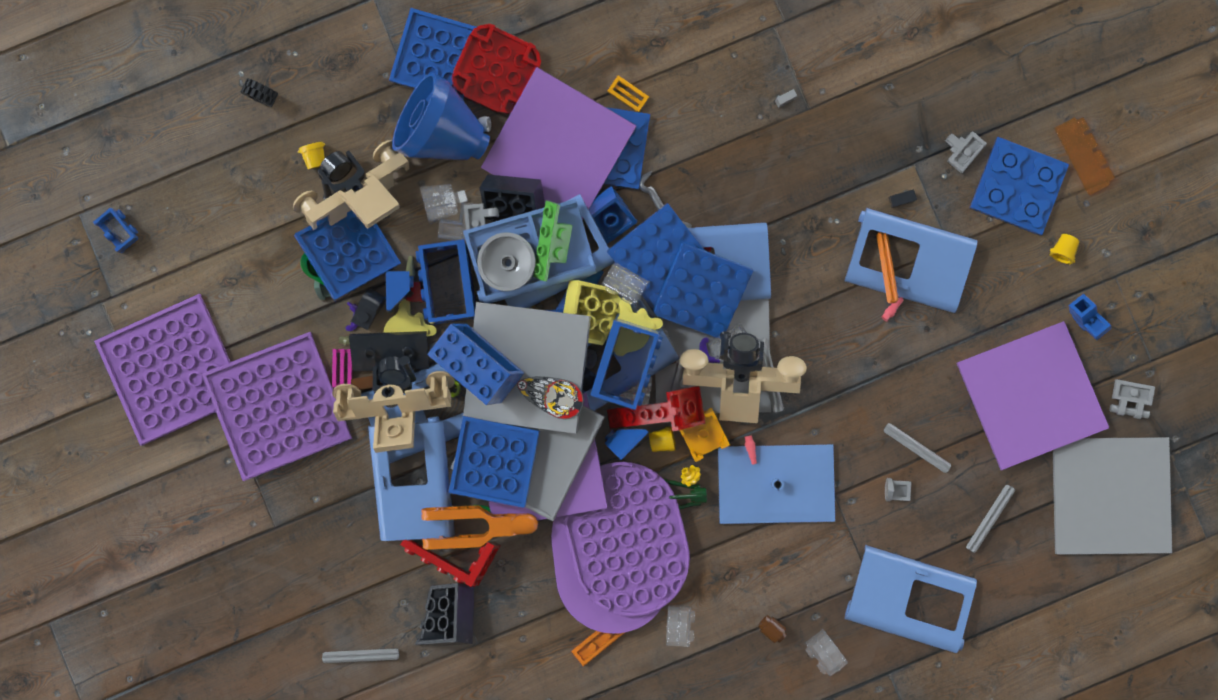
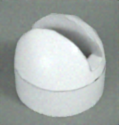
M483 116L478 118L484 127V132H489L491 130L490 117Z

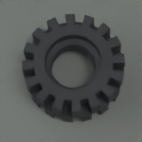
M249 78L246 79L240 91L243 95L268 107L273 106L278 96V93L273 89Z

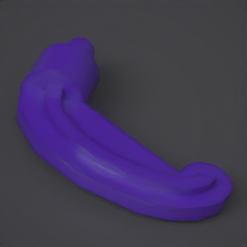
M348 302L347 305L350 306V310L355 314L358 306L355 303ZM351 322V325H347L345 329L352 331L358 325Z
M707 337L703 338L700 342L699 350L707 355L708 363H720V360L709 356L706 346L709 339Z

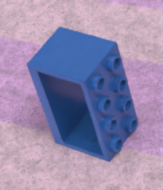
M463 239L418 246L419 251H416L417 263L421 264V270H418L419 281L424 286V289H421L422 301L426 302V308L423 309L425 320L432 325L474 319L476 302L466 241ZM458 249L467 313L459 315L448 314L445 317L435 318L427 253Z
M615 318L590 396L636 410L637 406H641L645 393L642 392L643 387L647 388L651 377L648 371L649 368L653 369L657 358L654 352L655 349L659 350L663 337H660L661 332ZM621 327L634 330L633 332L638 334L644 333L654 337L634 401L602 391Z
M450 324L427 354L485 405L502 403L524 375L521 369L468 324Z

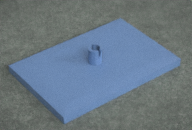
M833 444L756 446L757 464L754 465L751 464L745 446L718 448L720 524L835 522ZM776 481L780 482V486L778 488L774 486V483Z

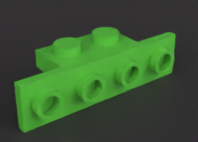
M551 201L545 202L533 277L546 282L548 280L550 262L566 263L573 226L568 223H557L560 204Z

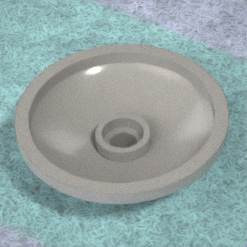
M499 233L490 237L482 245L477 259L478 270L482 279L489 286L500 291H513L524 286L531 279L536 264L535 253L529 242L514 233ZM507 260L512 261V265L509 267L506 266Z

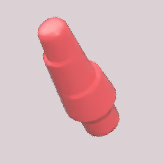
M899 297L897 303H892L881 316L884 321L887 322L895 315L898 307L904 301L902 297Z
M752 435L746 436L745 447L751 464L754 465L757 464L755 442Z

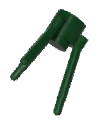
M664 479L667 484L693 489L687 495L669 496V499H690L691 503L679 505V510L692 506H701V503H706V488H700V484L688 487L681 482Z

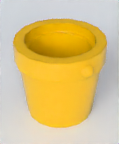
M316 142L299 148L298 153L302 154L308 170L320 167L325 159L323 149L325 143Z
M1062 234L1054 248L1050 249V256L1064 264L1070 265L1075 263V254L1079 240L1074 236Z
M672 426L649 433L652 452L676 450Z

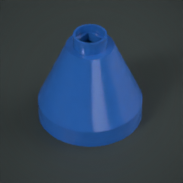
M429 73L416 86L402 110L394 131L392 148L408 158L468 160L470 157L478 160L486 151L490 136L483 133V125L446 79L434 73Z

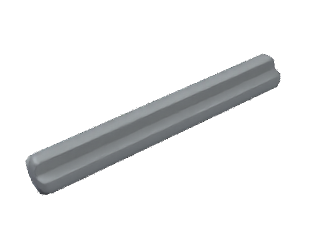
M765 337L759 338V348L760 341L764 342L762 367H773L767 339ZM768 391L773 412L783 411L784 407L780 392Z
M890 423L884 428L886 434L942 472L947 473L949 471L950 463Z
M1005 485L967 544L966 548L974 553L978 550L1014 494L1015 489L1013 487Z
M378 649L324 652L322 660L323 663L397 660L399 658V650Z

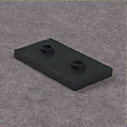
M427 331L358 333L349 335L352 371H373V366H377L379 371V363L384 358H401L402 356L410 358L413 369H429L430 367L429 356L427 355L429 353Z

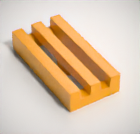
M619 75L607 90L609 94L636 112H640L649 99L648 95ZM620 82L621 84L632 90L634 93L642 97L643 100H639L638 98L627 92L625 89L617 85V83ZM613 89H617L618 91L626 95L628 98L639 104L638 107L630 101H628L627 99H625L617 92H615Z

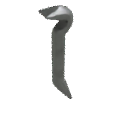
M650 171L640 178L639 188L650 195L656 208L659 210L664 205L657 192L651 186H644V182L647 181L652 173Z

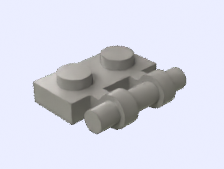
M1115 380L1112 399L1119 400V404H1111L1109 411L1120 416L1125 414L1136 419H1148L1150 411L1143 409L1144 405H1152L1155 386ZM1127 401L1136 403V407H1126Z

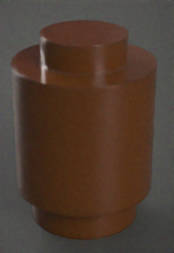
M766 615L758 624L760 632L773 643L777 641L780 643L787 635L785 633L786 628L773 616Z

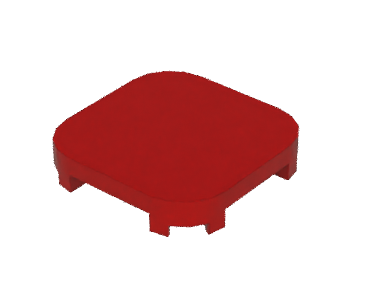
M493 24L480 25L474 28L464 45L452 73V85L461 96L496 113L511 114L536 67L540 68V54L536 46L531 42L528 43L495 27Z

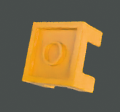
M712 407L704 411L706 424L680 430L695 462L703 459V455L719 447L724 449L730 446Z

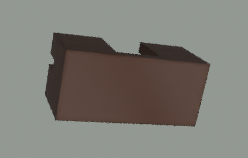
M373 376L351 379V384L358 387L359 390L372 388Z

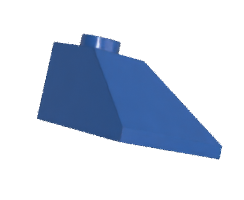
M612 186L598 195L589 209L606 244L637 223V220L623 199Z
M386 271L387 313H392L410 293V288H414L413 276H410L409 271Z
M621 429L616 432L612 430L605 437L607 440L605 444L622 460L648 431L646 429Z

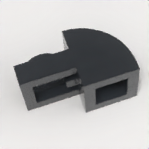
M369 288L359 301V306L350 322L369 331L376 315L379 314L386 301V296Z

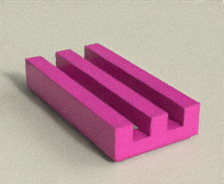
M333 349L332 387L340 385L337 384L338 353H340V384H344L345 353H348L347 384H351L352 361L350 349Z

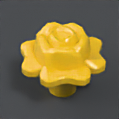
M691 465L690 468H683L681 483L686 484L688 487L696 484L700 480V468Z

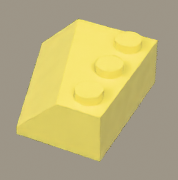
M580 280L569 281L563 313L591 316L588 343L603 345L610 333L616 315L620 313L619 302L621 298L617 293L622 290Z

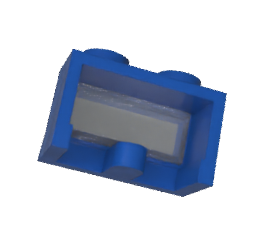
M109 208L93 223L103 230L107 240L112 241L116 246L115 250L123 253L139 239L136 236L138 231L132 224L127 225L124 221L126 216L119 209L116 211L113 208Z

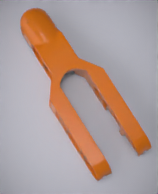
M479 505L421 509V518L426 521L484 518L489 524V530L484 534L422 538L423 549L481 547L493 537L531 534L538 528L537 518L530 513L492 514Z

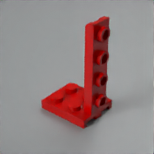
M700 386L666 392L668 402L637 406L636 410L628 407L608 409L610 429L671 422L672 431H679L706 424Z
M403 540L400 544L405 547L404 551L412 556L414 554L419 555L422 562L428 565L433 563L438 566L437 570L446 575L450 573L454 576L453 579L462 584L465 582L470 587L480 585L501 546L496 542L484 544L478 552L480 554L477 562L474 561L469 568L471 573H468L432 551L423 549V546L413 540Z

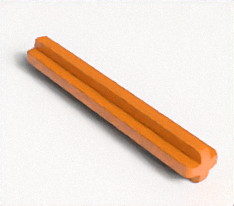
M878 232L876 236L887 302L889 304L897 303L899 299L888 234Z

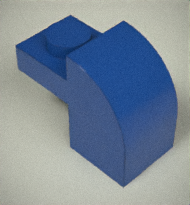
M1084 293L1069 305L1070 313L1083 331L1086 330L1096 340L1112 329L1111 325L1098 313L1097 306Z

